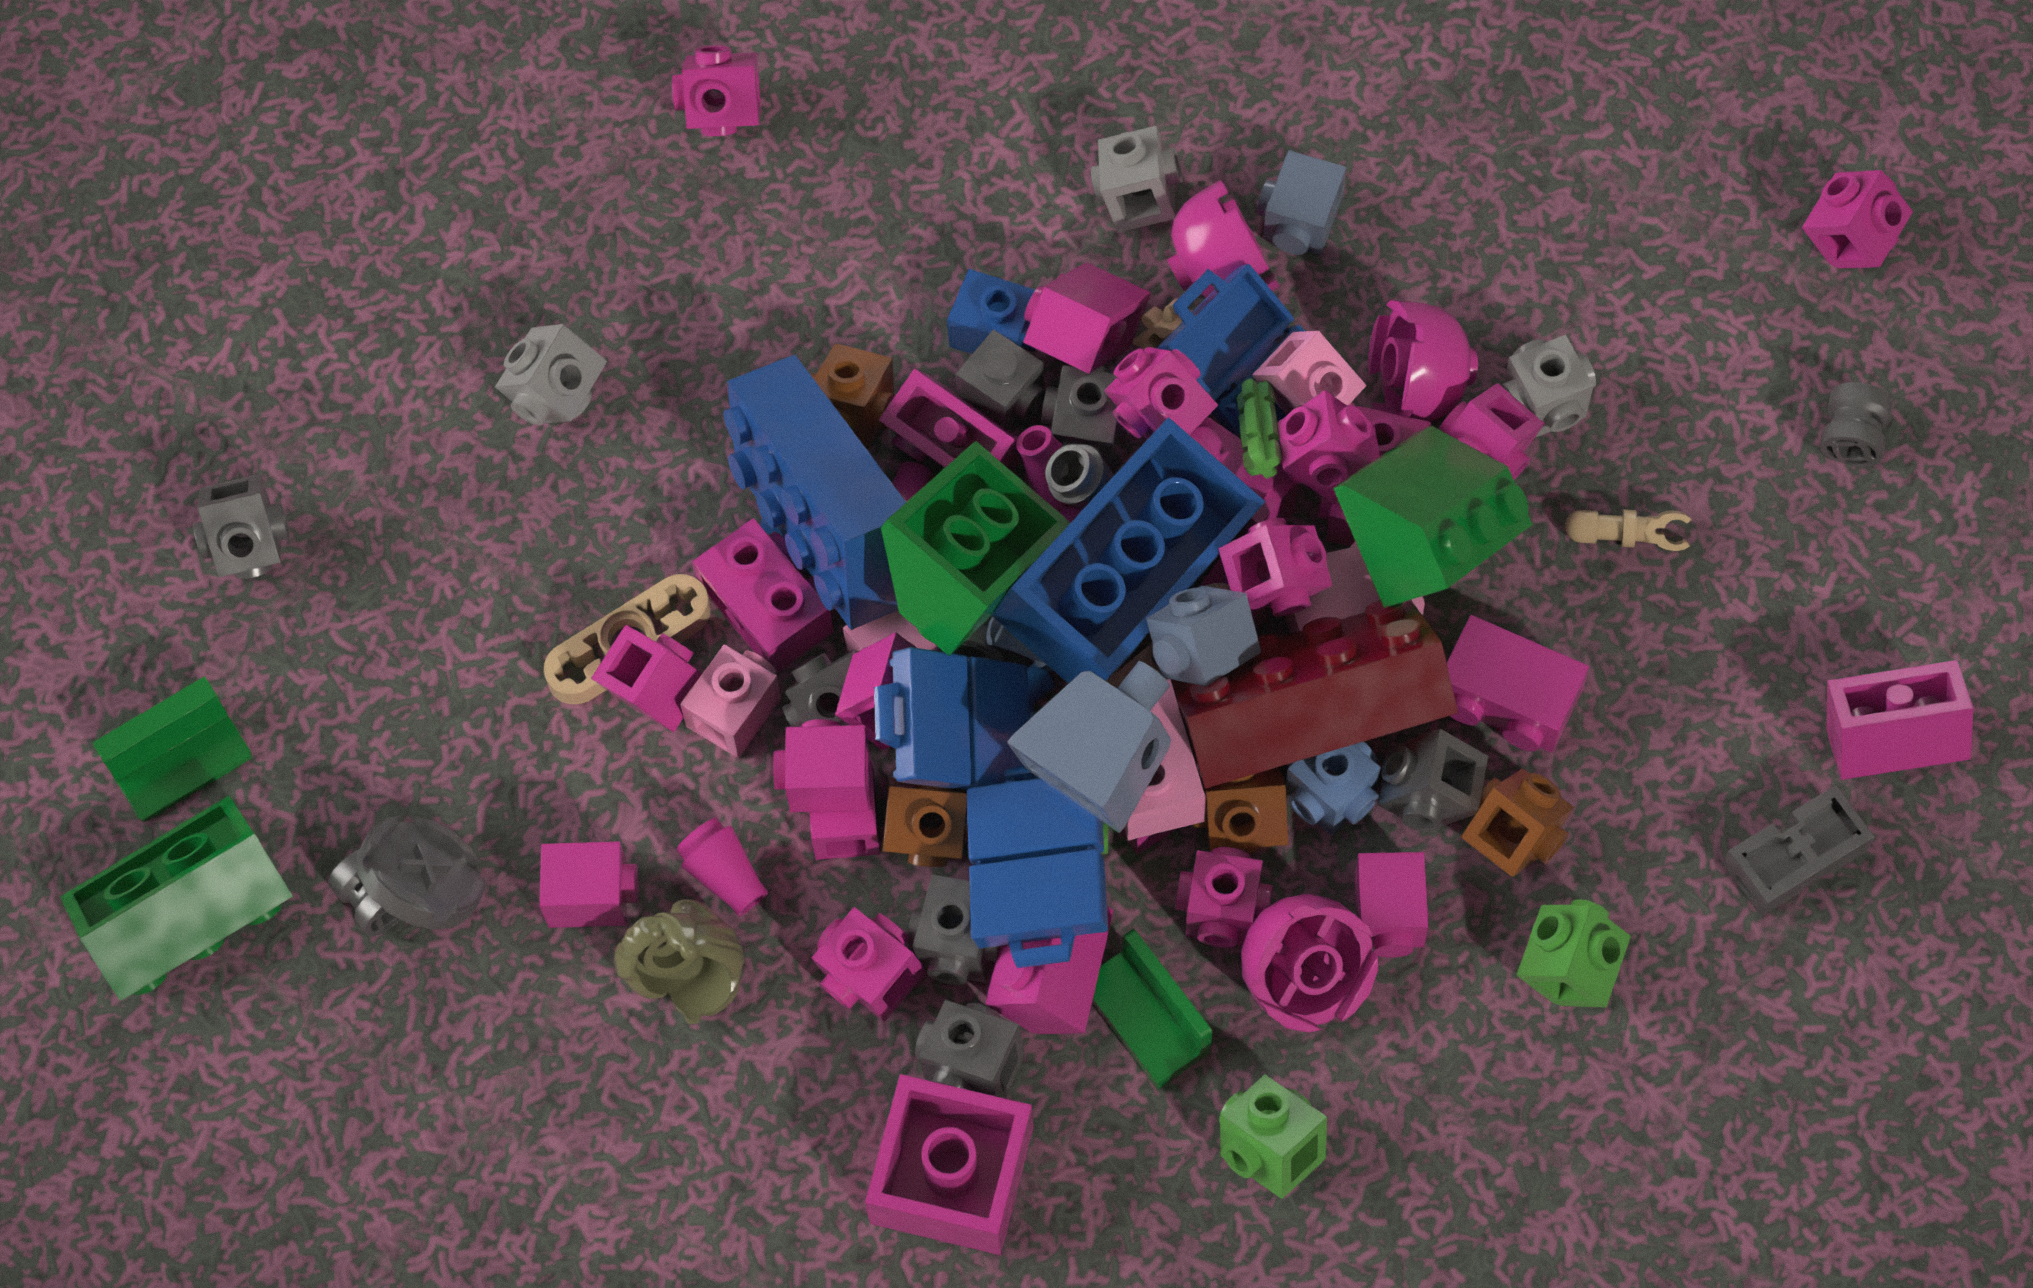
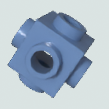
M1363 741L1286 764L1289 768L1287 770L1285 790L1290 807L1305 822L1311 825L1317 823L1330 836H1333L1348 820L1352 824L1358 823L1373 808L1379 798L1376 789L1381 767L1377 765L1376 755ZM1330 769L1337 776L1329 775L1326 771Z

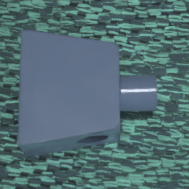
M1138 661L1118 688H1115L1091 671L1081 672L1016 731L1007 743L1027 770L1120 833L1127 824L1170 747V736L1159 718L1151 712V709L1170 685L1161 674L1141 661Z

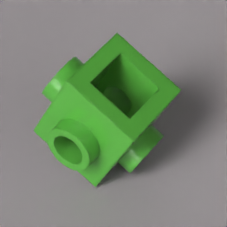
M1576 899L1570 905H1541L1516 976L1557 1005L1607 1007L1631 936L1609 919V912L1604 907L1594 902Z
M1265 1074L1246 1092L1239 1091L1231 1096L1220 1113L1221 1157L1224 1158L1228 1166L1235 1173L1244 1178L1251 1177L1281 1199L1326 1159L1327 1116L1312 1107L1301 1093L1294 1089L1284 1088Z

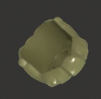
M691 899L680 900L673 904L671 913L662 912L639 919L626 931L622 942L616 948L614 965L618 976L624 979L634 992L647 999L662 998L668 994L676 1010L685 1016L686 1022L690 1025L698 1024L702 1015L711 1016L719 1013L733 1001L739 991L742 966L745 963L742 945L736 938L735 930L704 903Z

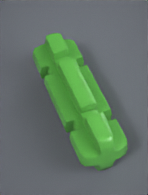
M1250 378L1241 384L1242 392L1237 396L1238 410L1241 414L1239 415L1241 442L1245 452L1243 453L1244 468L1251 476L1262 474L1268 479L1276 475V465L1282 461L1281 449L1278 443L1279 433L1276 408L1274 406V390L1267 381L1256 383Z

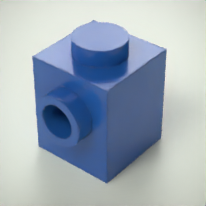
M968 269L947 318L949 347L973 354L994 329L1022 349L1036 352V348L1023 343L1030 322L1025 320L1024 315L1035 289Z

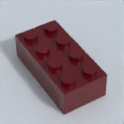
M1381 600L1369 604L1365 608V612L1343 619L1332 616L1318 618L1305 624L1302 631L1279 638L1274 635L1257 636L1261 653L1207 686L1170 679L1198 774L1205 789L1458 713L1442 642L1412 600L1385 608Z

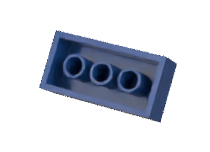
M795 354L728 380L730 408L724 410L723 416L726 428L734 444V453L728 456L731 473L741 489L750 488L755 495L759 512L765 524L770 529L777 527L785 537L788 553L798 569L806 567L813 576L816 591L825 608L829 611L836 609L851 630L898 611L881 527L906 501Z
M1168 417L1018 579L991 616L1068 684L1081 672L1091 671L1107 682L1150 634L1146 618L1170 604L1169 599L1174 594L1190 589L1220 556L1218 548L1232 542L1266 501Z

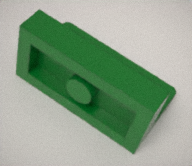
M205 676L92 742L102 761L142 822L152 819L252 758L249 747L228 716Z
M1134 928L1122 936V952L1100 966L1092 1004L1158 1090L1211 1053L1212 1030Z

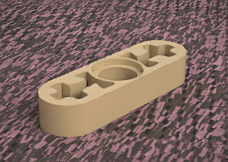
M676 574L669 576L555 647L548 654L544 663V675L553 696L567 704H582L606 691L605 688L591 679L601 663L599 658L593 661L595 656L591 646L599 643L603 657H605L611 648L612 636L619 629L624 628L625 625L639 628L647 637L657 641L660 635H656L651 619L645 614L649 610H653L656 620L660 619L663 631H665L663 634L678 643L699 632L708 622L711 612L708 594L704 585L690 575ZM676 595H679L684 601L693 598L691 601L693 612L687 616H683L678 610L669 613L671 610L669 599ZM569 662H573L578 668L587 665L583 669L586 679L579 684H576L571 678L561 681L565 677L562 667Z

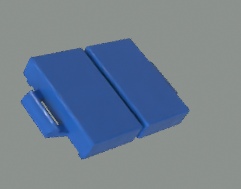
M1250 264L1241 265L1224 280L1207 269L1174 302V312L1176 315L1179 314L1182 323L1158 346V349L1172 351L1177 349L1196 365L1201 373L1197 382L1218 404L1211 413L1225 429L1240 439L1239 415L1241 414L1238 410L1237 396L1242 392L1241 384L1250 378L1258 383L1252 374L1292 332L1305 331L1301 325L1288 326L1294 320V317ZM1211 284L1214 288L1213 292L1191 312L1187 307ZM1275 402L1277 422H1279L1287 415Z
M913 647L893 651V659L890 660V667H893V683L874 687L876 740L896 750V770L893 771V778L903 783L944 788L959 787L961 790H967L973 787L1005 783L1004 774L1008 768L1023 767V764L1007 742L1016 731L1034 716V706L1028 701L1026 665L978 657L967 658L965 655L959 654L948 656L945 652Z
M1024 766L1008 768L1004 774L1005 783L967 789L969 859L973 866L969 867L971 938L978 948L1009 945L1017 968L1069 962L1075 936L1101 933L1108 930L1105 861L1101 855L1104 851L1103 821L1031 773ZM1061 938L1060 945L1023 949V943Z

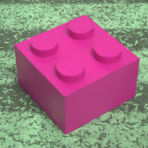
M900 1074L865 1201L870 1224L1001 1255L1034 1128L1032 1105Z

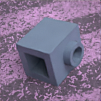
M1288 150L1277 181L1267 179L1259 198L1257 215L1265 217L1264 239L1271 240L1277 248L1289 254L1301 255L1308 251L1322 255L1344 196L1346 167Z
M1201 585L1198 588L1187 589L1174 594L1169 599L1170 604L1146 618L1153 643L1154 659L1159 666L1161 675L1167 679L1207 686L1261 653L1247 594L1243 592Z

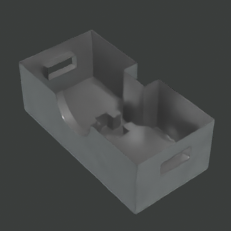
M1836 785L1792 811L1786 824L1787 830L1783 833H1780L1772 823L1728 851L1723 865L1761 917L1799 894L1806 886L1819 877L1835 872L1869 850L1875 836ZM1832 804L1838 811V814H1836L1835 811L1832 809ZM1744 852L1747 853L1746 858H1744V856L1742 855V853H1744Z

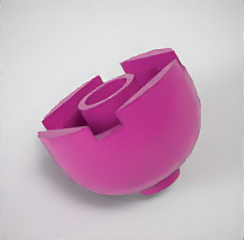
M1222 180L1200 191L1184 203L1174 218L1171 236L1177 254L1168 258L1167 262L1184 292L1207 269L1223 280L1241 265L1250 264L1261 278V274L1269 270L1262 256V250L1234 199L1224 204L1221 203L1219 198L1228 194L1227 187ZM1274 273L1263 279L1272 292L1280 288ZM1210 284L1201 293L1202 296L1206 299L1213 292L1214 288Z
M1390 300L1386 305L1393 311L1390 316L1378 315L1369 344L1368 372L1371 375L1381 371L1385 404L1372 402L1373 409L1433 423L1448 415L1462 400L1467 386H1471L1475 382L1478 372L1477 353L1474 349L1470 348L1468 337L1459 322L1446 310L1438 306L1419 302ZM1390 387L1404 388L1403 397L1397 395Z
M1307 893L1280 899L1258 915L1249 927L1242 946V977L1257 1005L1269 1016L1287 1029L1310 1033L1322 1030L1317 1026L1318 1024L1327 1023L1335 1017L1340 1021H1344L1357 1011L1371 993L1378 972V955L1372 951V940L1369 935H1373L1369 926L1340 902Z

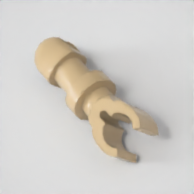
M1623 509L1622 516L1598 515V511L1579 510L1569 515L1566 519L1565 528L1569 538L1579 543L1615 540L1621 541V547L1634 548L1635 541L1658 544L1659 547L1666 550L1680 551L1690 546L1685 539L1678 542L1669 541L1665 538L1663 532H1656L1655 530L1657 528H1665L1666 524L1672 520H1682L1688 523L1692 519L1685 512L1665 511L1659 513L1658 516L1640 517L1637 516L1636 510Z

